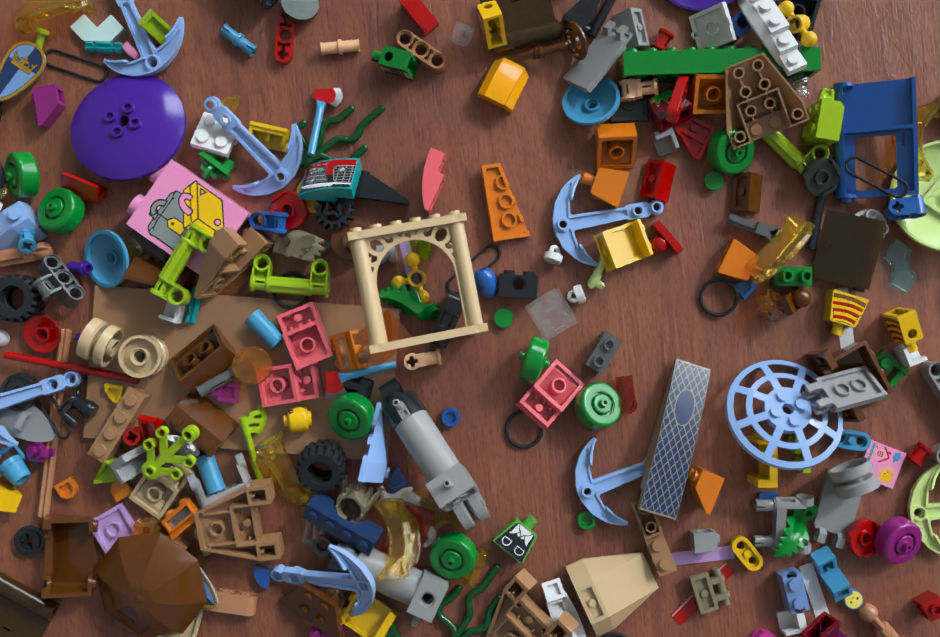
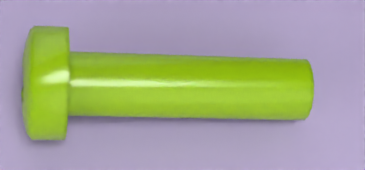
M37 27L35 32H38L35 44L42 49L45 37L49 36L50 32Z

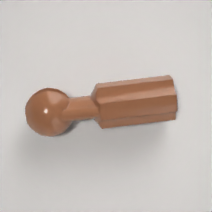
M40 242L36 244V250L29 254L22 253L18 247L0 250V268L42 261L46 255L53 254V248L49 243Z
M864 603L859 607V617L865 622L872 623L874 626L873 632L877 637H900L888 622L881 621L878 618V610L874 605Z

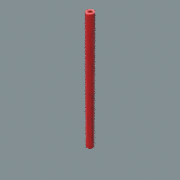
M5 351L3 354L5 359L139 384L140 378L131 377L128 374Z

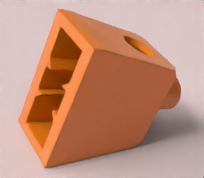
M599 167L595 175L584 172L581 183L591 186L588 193L590 197L616 209L619 206L630 172Z
M731 239L728 241L713 273L739 281H748L750 276L760 279L765 269L756 265L759 259L756 253L736 239Z

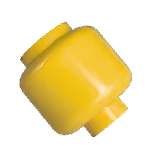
M306 407L289 408L287 415H283L284 427L288 426L291 433L305 432L309 429V426H312L311 411H308Z

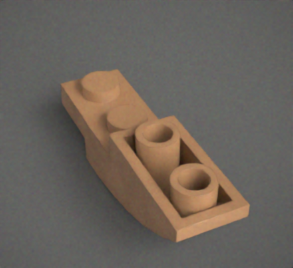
M639 500L630 503L658 576L661 577L677 571L656 514L638 509Z

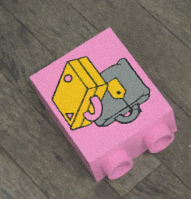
M172 159L163 168L150 175L149 180L153 183L151 189L146 196L142 194L137 195L127 209V213L131 217L126 224L170 255L181 237H184L190 228V222L203 228L212 236L220 227H233L242 236L243 230L251 226L249 217L252 213ZM195 249L186 266L200 275L206 253Z

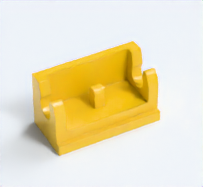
M250 121L249 132L267 149L287 153L286 148L291 135L288 129Z

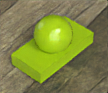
M149 9L138 21V24L161 45L166 42L164 37L172 28L155 12Z

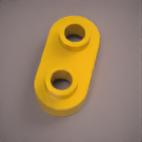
M741 535L735 536L730 542L731 550L748 570H759L763 565V558L746 537ZM742 542V546L737 548V544ZM750 557H754L753 562H749Z

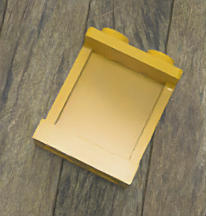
M641 219L593 236L607 272L653 255L652 245L647 238Z
M757 432L753 433V436H747V440L758 444V450L763 453L765 452L769 442L760 437ZM776 447L772 455L776 459H778V447ZM759 461V474H747V481L758 488H778V468L768 466Z
M353 591L348 599L350 601L348 607L344 606L340 612L342 618L340 626L345 624L362 637H385L399 612L375 597L372 605L365 613L351 617L349 613L354 608L357 600V593Z

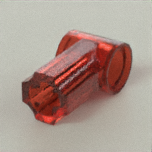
M632 375L615 377L617 393L621 400V412L631 414L636 411L638 405L635 400ZM627 399L632 403V407L629 410L623 408V403Z

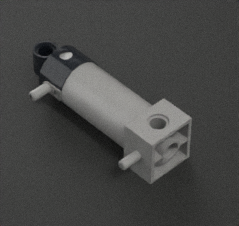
M395 377L380 386L378 389L387 401L382 412L426 479L427 484L425 485L439 508L449 512L480 491L467 469L456 458L428 414L426 407L418 398L417 393L414 390L404 392Z
M323 533L317 536L312 544V550L317 556H327L331 559L327 567L328 570L350 574L348 569H341L339 563L327 548H320V541H325L328 547L330 544L340 547L359 559L372 574L377 592L407 605L406 612L414 615L410 622L411 626L417 627L420 619L432 623L448 589V578L442 577L436 571L424 567L423 571L375 548L368 556L341 539L338 542L334 541L329 534Z

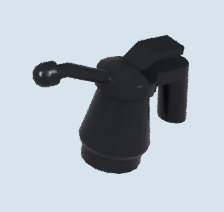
M87 375L81 376V383L77 387L76 394L70 399L64 400L58 408L59 411H62L61 417L73 428L77 426L78 420L70 414L72 409H75L83 417L90 419L96 415L99 409V405L94 401L82 398L79 395L82 383L87 380Z

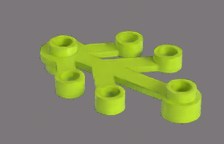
M188 425L182 430V436L169 448V428L166 426L157 428L155 434L159 438L160 457L155 461L156 440L154 438L146 439L143 442V448L147 451V462L142 465L143 475L150 480H154L160 475L170 476L173 480L181 478L184 474L181 467L166 468L161 466L164 463L183 464L186 468H191L196 464V458L193 455L181 456L174 454L184 444L193 442L199 437L200 431L197 426Z

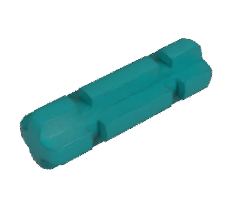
M93 41L85 42V50L88 53H124L122 42H114V44L112 42L100 41L95 43Z
M196 286L192 287L191 301L187 308L188 314L185 316V322L190 324L196 323V314L199 312L201 299L194 297Z

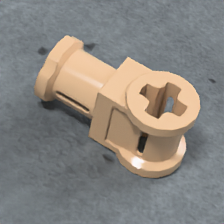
M657 78L643 82L641 79H624L619 81L622 90L621 102L643 99V95H659Z
M439 348L436 351L427 353H409L404 358V365L409 370H416L419 367L434 364L442 365ZM411 356H413L414 359H418V363H415V367H411L410 364H407V361L410 360Z

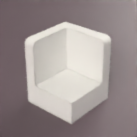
M167 301L164 313L159 314L158 318L176 324L183 323L188 305L178 306Z
M904 345L893 348L899 363L905 367H912L928 360L926 356H920L918 350L909 353Z
M796 609V614H790L787 610L776 612L779 629L785 636L799 634L807 627L802 610Z

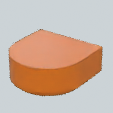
M73 476L54 486L58 495L63 499H71L79 491V486Z
M120 481L113 482L110 487L111 494L116 502L129 496L134 490L129 481L122 484Z

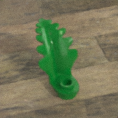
M393 284L392 289L387 286L385 291L381 289L379 292L381 302L386 301V304L394 303L393 307L395 309L402 308L404 315L414 316L419 321L426 319L433 321L441 313L440 306L437 303L424 304L417 290L412 288L408 292L406 285H401L398 290L397 285Z
M815 504L812 507H807V509H792L791 516L786 519L789 526L783 529L786 536L780 537L781 543H777L776 547L778 548L774 549L773 557L784 558L785 555L791 557V552L795 555L798 554L797 546L802 550L805 548L803 540L809 541L806 522L818 514V508Z

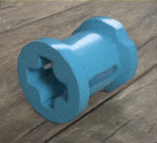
M24 228L18 232V249L22 253L29 254L36 250V234L32 229Z

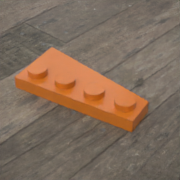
M501 164L482 165L480 168L492 242L530 237V232L526 228L522 213L520 214L516 199L510 190V185Z

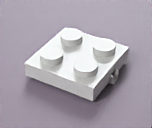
M726 2L716 4L689 17L693 30L691 36L696 41L698 50L709 46L718 48L737 40Z
M204 112L197 129L194 131L195 133L190 145L193 148L228 158L233 145H236L238 140L213 118V114ZM223 117V121L227 123L228 118Z

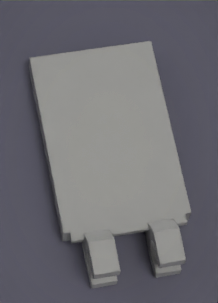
M609 20L604 25L603 32L598 34L588 46L586 58L581 61L577 60L563 77L564 81L591 93L622 55L623 51L626 50L625 45L633 36L631 32H628L629 28L625 25L617 28L615 27L616 23Z
M866 365L815 378L812 384L804 387L806 391L802 392L805 400L813 399L817 395L821 397V399L815 402L817 406L812 408L816 415L824 414L828 410L836 413L885 399L888 395Z
M827 468L816 504L818 514L811 522L815 525L812 539L824 544L828 531L833 533L831 545L843 549L846 541L844 531L855 521L861 496L839 499L834 489L838 483L831 482L828 475L829 469Z

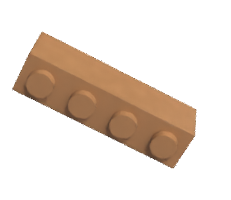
M136 385L128 387L87 454L102 463L114 458L124 442L123 435L125 431L134 426L152 395Z

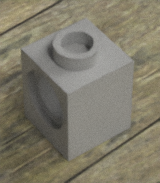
M714 529L689 530L690 546L694 553L718 552L720 536Z

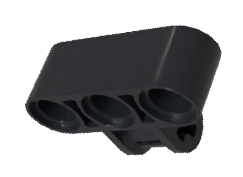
M450 291L432 333L455 329L462 313L460 296ZM450 338L430 343L446 349Z

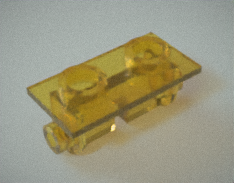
M475 546L477 555L474 567L467 576L459 579L467 587L468 585L475 586L478 583L482 570L476 567L477 565L484 566L488 556L487 549L480 547L479 549Z

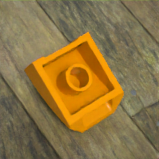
M505 57L495 60L478 91L477 97L512 113L529 78L525 67Z

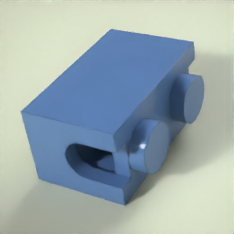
M794 566L775 571L784 608L790 614H796V609L810 610L801 572Z

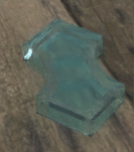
M896 239L893 240L884 254L892 268L890 283L904 292H909L918 278V275L914 273L910 265L912 249Z

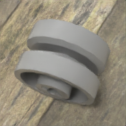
M867 457L846 461L828 470L831 482L838 483L834 489L839 499L858 497L872 492L880 486L876 474L870 473L873 470L870 458Z
M479 491L453 508L465 530L473 528L476 524L472 513L481 522L490 518L486 503Z

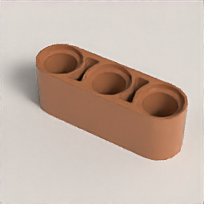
M402 30L397 34L396 40L399 49L412 52L420 64L434 73H441L445 70L446 58L440 51L408 30ZM405 37L411 40L406 45L401 43V40ZM420 48H424L427 51L424 55L416 53ZM435 59H440L442 64L434 66L432 62Z
M214 587L219 600L218 606L215 608H202L207 611L254 616L258 594Z

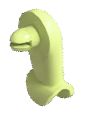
M599 256V262L588 280V287L590 289L596 286L602 290L601 286L605 287L604 283L600 281L601 274L605 268L601 256Z

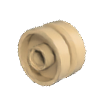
M93 318L80 335L76 346V355L85 360L92 359L93 363L98 366H108L119 351L124 337V330L116 325L108 326V323L100 318Z
M136 335L128 338L123 342L118 353V361L122 370L131 377L136 378L157 375L164 370L169 358L166 344L163 340L153 335Z

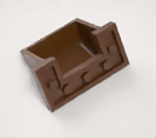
M859 340L833 353L827 349L810 351L804 354L813 372L819 377L866 365L887 394L893 392L886 379L885 371L878 364L877 356L871 350L866 340ZM873 403L842 411L843 422H862L866 419L862 410Z

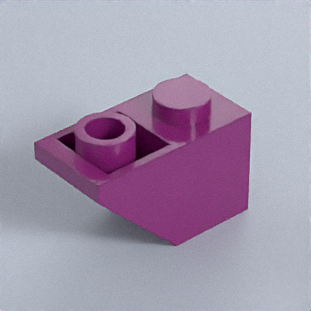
M56 84L32 87V102L36 108V113L34 114L35 121L38 126L50 129L66 108L63 88Z

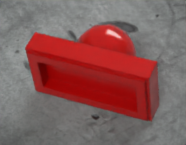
M656 221L650 226L657 234L651 239L652 250L655 253H664L669 248L674 255H677L684 250L660 221Z
M140 415L137 420L143 441L148 438H154L157 442L155 450H159V438L156 436L155 431L160 426H166L165 421L159 417Z

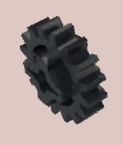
M337 197L336 202L316 200L319 206H314L315 211H317L314 216L318 219V223L323 225L326 230L330 227L332 231H335L336 227H338L341 231L343 230V225L349 227V220L354 221L352 215L357 214L356 210L353 209L356 207V204L352 201L353 199ZM332 206L337 209L339 214L333 211Z

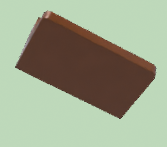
M741 172L734 175L731 211L760 212L762 175L753 172Z

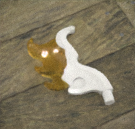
M383 485L376 488L377 491L380 488L384 489L380 499L387 507L396 512L413 515V521L428 534V539L423 543L424 547L429 546L435 541L436 533L444 524L452 523L454 528L457 527V518L454 513L440 509L434 498L426 494L429 492L426 486L420 487L415 492H412V487H404L395 493H387Z

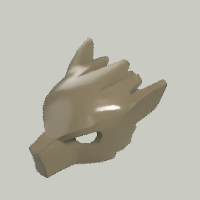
M294 230L283 238H275L273 253L283 254L300 261L314 262L315 256H321L320 253H325L331 246V241L319 238L306 231Z
M346 474L342 482L341 493L336 501V512L347 521L359 522L367 516L384 489L380 488L373 495V488L371 486L366 490V482H359L356 485V481H353V483L349 484L348 474Z

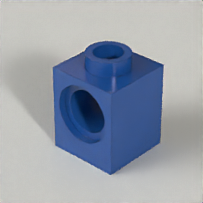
M742 11L731 19L737 40L733 41L734 43L752 28ZM737 21L743 22L745 27L740 28Z

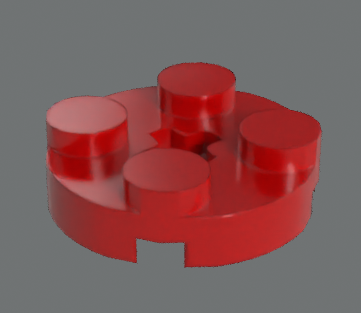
M281 191L271 201L270 212L286 213V206L292 207V214L289 213V216L286 217V229L298 228L309 216L307 202L305 199L298 198L299 193L297 191Z
M860 518L847 527L844 535L849 551L863 558L876 554L874 539L880 528L879 524L867 518Z

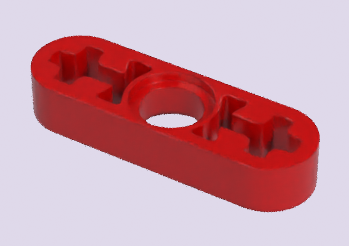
M280 10L277 19L274 57L278 63L287 65L293 59L296 22L288 19L289 27H287L286 20L283 18L286 15ZM284 31H288L291 34L290 39L287 41H283L280 38L281 33ZM282 45L285 46V52L288 54L283 60L279 56V54L283 53Z
M678 76L667 109L666 122H678L689 90L690 76Z

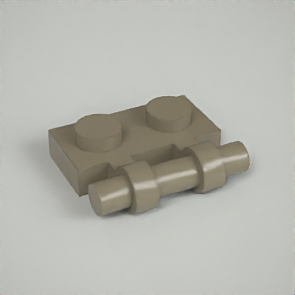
M720 567L712 568L714 574L712 577L709 576L707 571L688 576L701 615L718 610V601L722 600L723 606L730 605V594L726 590L724 584L725 577L721 573ZM715 584H717L719 592L716 594L714 593L712 586Z

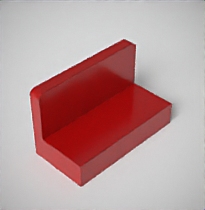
M421 0L399 1L401 9L424 37L439 26V22Z
M648 159L640 197L668 203L676 166L665 160Z
M67 172L61 174L62 187L73 191L86 201L98 205L107 195V188Z

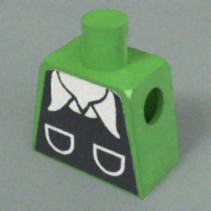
M531 514L523 522L514 517L493 536V541L522 564L537 539V534L532 528L538 520Z

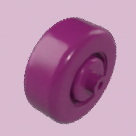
M902 516L892 517L885 521L878 529L874 539V547L876 552L888 562L902 564L910 560L919 550L922 542V533L920 528L909 519Z

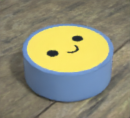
M852 588L853 594L842 599V601L848 608L858 609L863 604V596L859 591Z

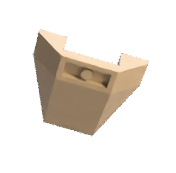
M643 552L582 558L565 566L597 637L615 629L659 588Z

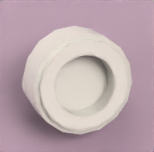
M552 245L549 251H545L543 259L548 263L560 265L563 259L560 248L557 245Z
M580 284L573 286V290L568 292L567 299L569 302H578L579 304L586 302V297Z

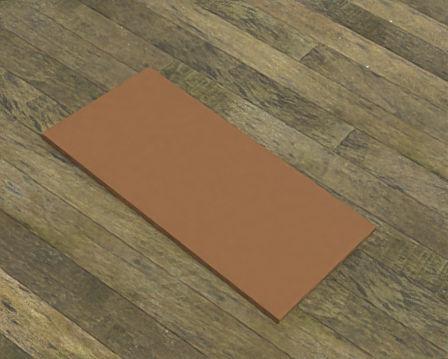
M95 285L92 319L100 318L106 321L108 326L116 325L124 330L122 344L128 338L136 335L157 336L166 344L169 358L163 371L157 375L140 378L139 384L88 375L86 399L94 401L99 405V409L93 418L85 417L83 438L96 439L117 406L105 393L104 383L125 386V392L128 387L135 385L152 395L141 415L159 417L165 420L175 406L190 393V391L178 383L169 360L215 324L234 347L239 357L233 365L240 363L248 356L255 372L243 375L240 380L228 382L240 384L238 403L217 401L218 395L207 394L205 397L239 423V426L221 448L248 451L239 417H247L249 412L257 410L261 402L256 369L293 363V360L284 340L275 349L271 350L244 322L253 312L259 309L282 332L276 316L291 309L282 308L277 305L274 299L217 295L215 297L201 298L195 324L186 323L185 318L183 323L176 324L158 318L159 314L164 313L167 301L151 293L150 289L105 288ZM178 292L176 296L179 302L183 297L181 292ZM279 300L283 304L290 306L297 305L300 302H302L291 300ZM315 302L329 343L332 335L358 329L359 333L352 334L355 345L360 344L362 346V352L357 354L360 364L367 362L368 366L363 368L392 361L397 362V349L364 354L363 346L370 344L362 306ZM381 308L388 342L398 340L401 309ZM342 338V342H343V345H344L346 357H347V360H348V364H349V366H350V362H349L348 354H347V351H346L344 339ZM333 350V356L319 361L324 394V373L333 370L340 371L335 366L336 355ZM119 351L112 362L106 367L98 366L93 363L92 359L89 360V367L126 374L119 365ZM396 368L362 376L375 381L369 398L374 409H376L379 400L383 401V407L387 404L378 388L395 377ZM323 396L265 407L267 412L266 425L259 435L251 433L255 451L299 455L306 445L309 446V443L312 441L316 443L320 439L322 442L330 440L329 443L333 444L335 442L337 444L336 447L343 449L342 453H346V458L363 460V456L368 449L367 440L370 432L359 440H348L335 433L328 421V410L335 400H329ZM306 407L308 411H311L312 426H309V429L305 432L291 433L288 426L284 427L283 415H287L289 408ZM261 414L254 416V418H260ZM384 415L389 461L391 425ZM138 420L132 428L139 426ZM165 421L166 427L170 431L169 435L182 436L181 433ZM252 423L249 426H258L259 423ZM137 434L132 435L133 438H137Z

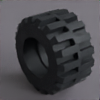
M22 274L4 275V278H0V317H2V320L27 322L30 318L41 315L40 309H45L42 295L31 286L37 280L36 278ZM18 287L23 291L25 297L24 303L19 309L15 308L12 303V294Z
M320 439L316 443L312 441L309 443V446L306 445L296 464V476L299 477L298 481L300 483H304V488L307 489L309 487L311 492L316 490L318 493L323 491L328 493L331 489H337L338 485L342 483L347 468L346 453H342L343 449L341 447H336L337 444L335 442L331 444L329 443L330 440L322 442ZM323 462L331 469L322 471L317 469L313 463Z

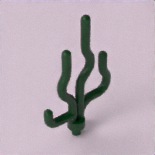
M349 105L337 116L328 117L321 122L315 156L313 157L307 155L309 142L301 134V131L308 123L305 119H302L297 123L305 150L302 152V162L298 170L303 166L308 168L317 160L333 159L326 152L338 143L349 144L358 141L365 127L385 111V107L383 105L378 106L361 120L353 135L335 136L324 145L322 144L325 139L326 128L329 125L338 124L345 120L355 111V107ZM363 144L350 158H359L368 150V146Z
M494 564L481 584L467 593L465 597L466 615L458 627L443 614V608L458 597L463 586L457 584L452 592L443 598L436 612V617L450 629V637H470L474 634L483 633L490 627L493 612L497 608L501 594H497L487 607L483 624L466 629L473 617V598L487 589L500 570L499 564Z

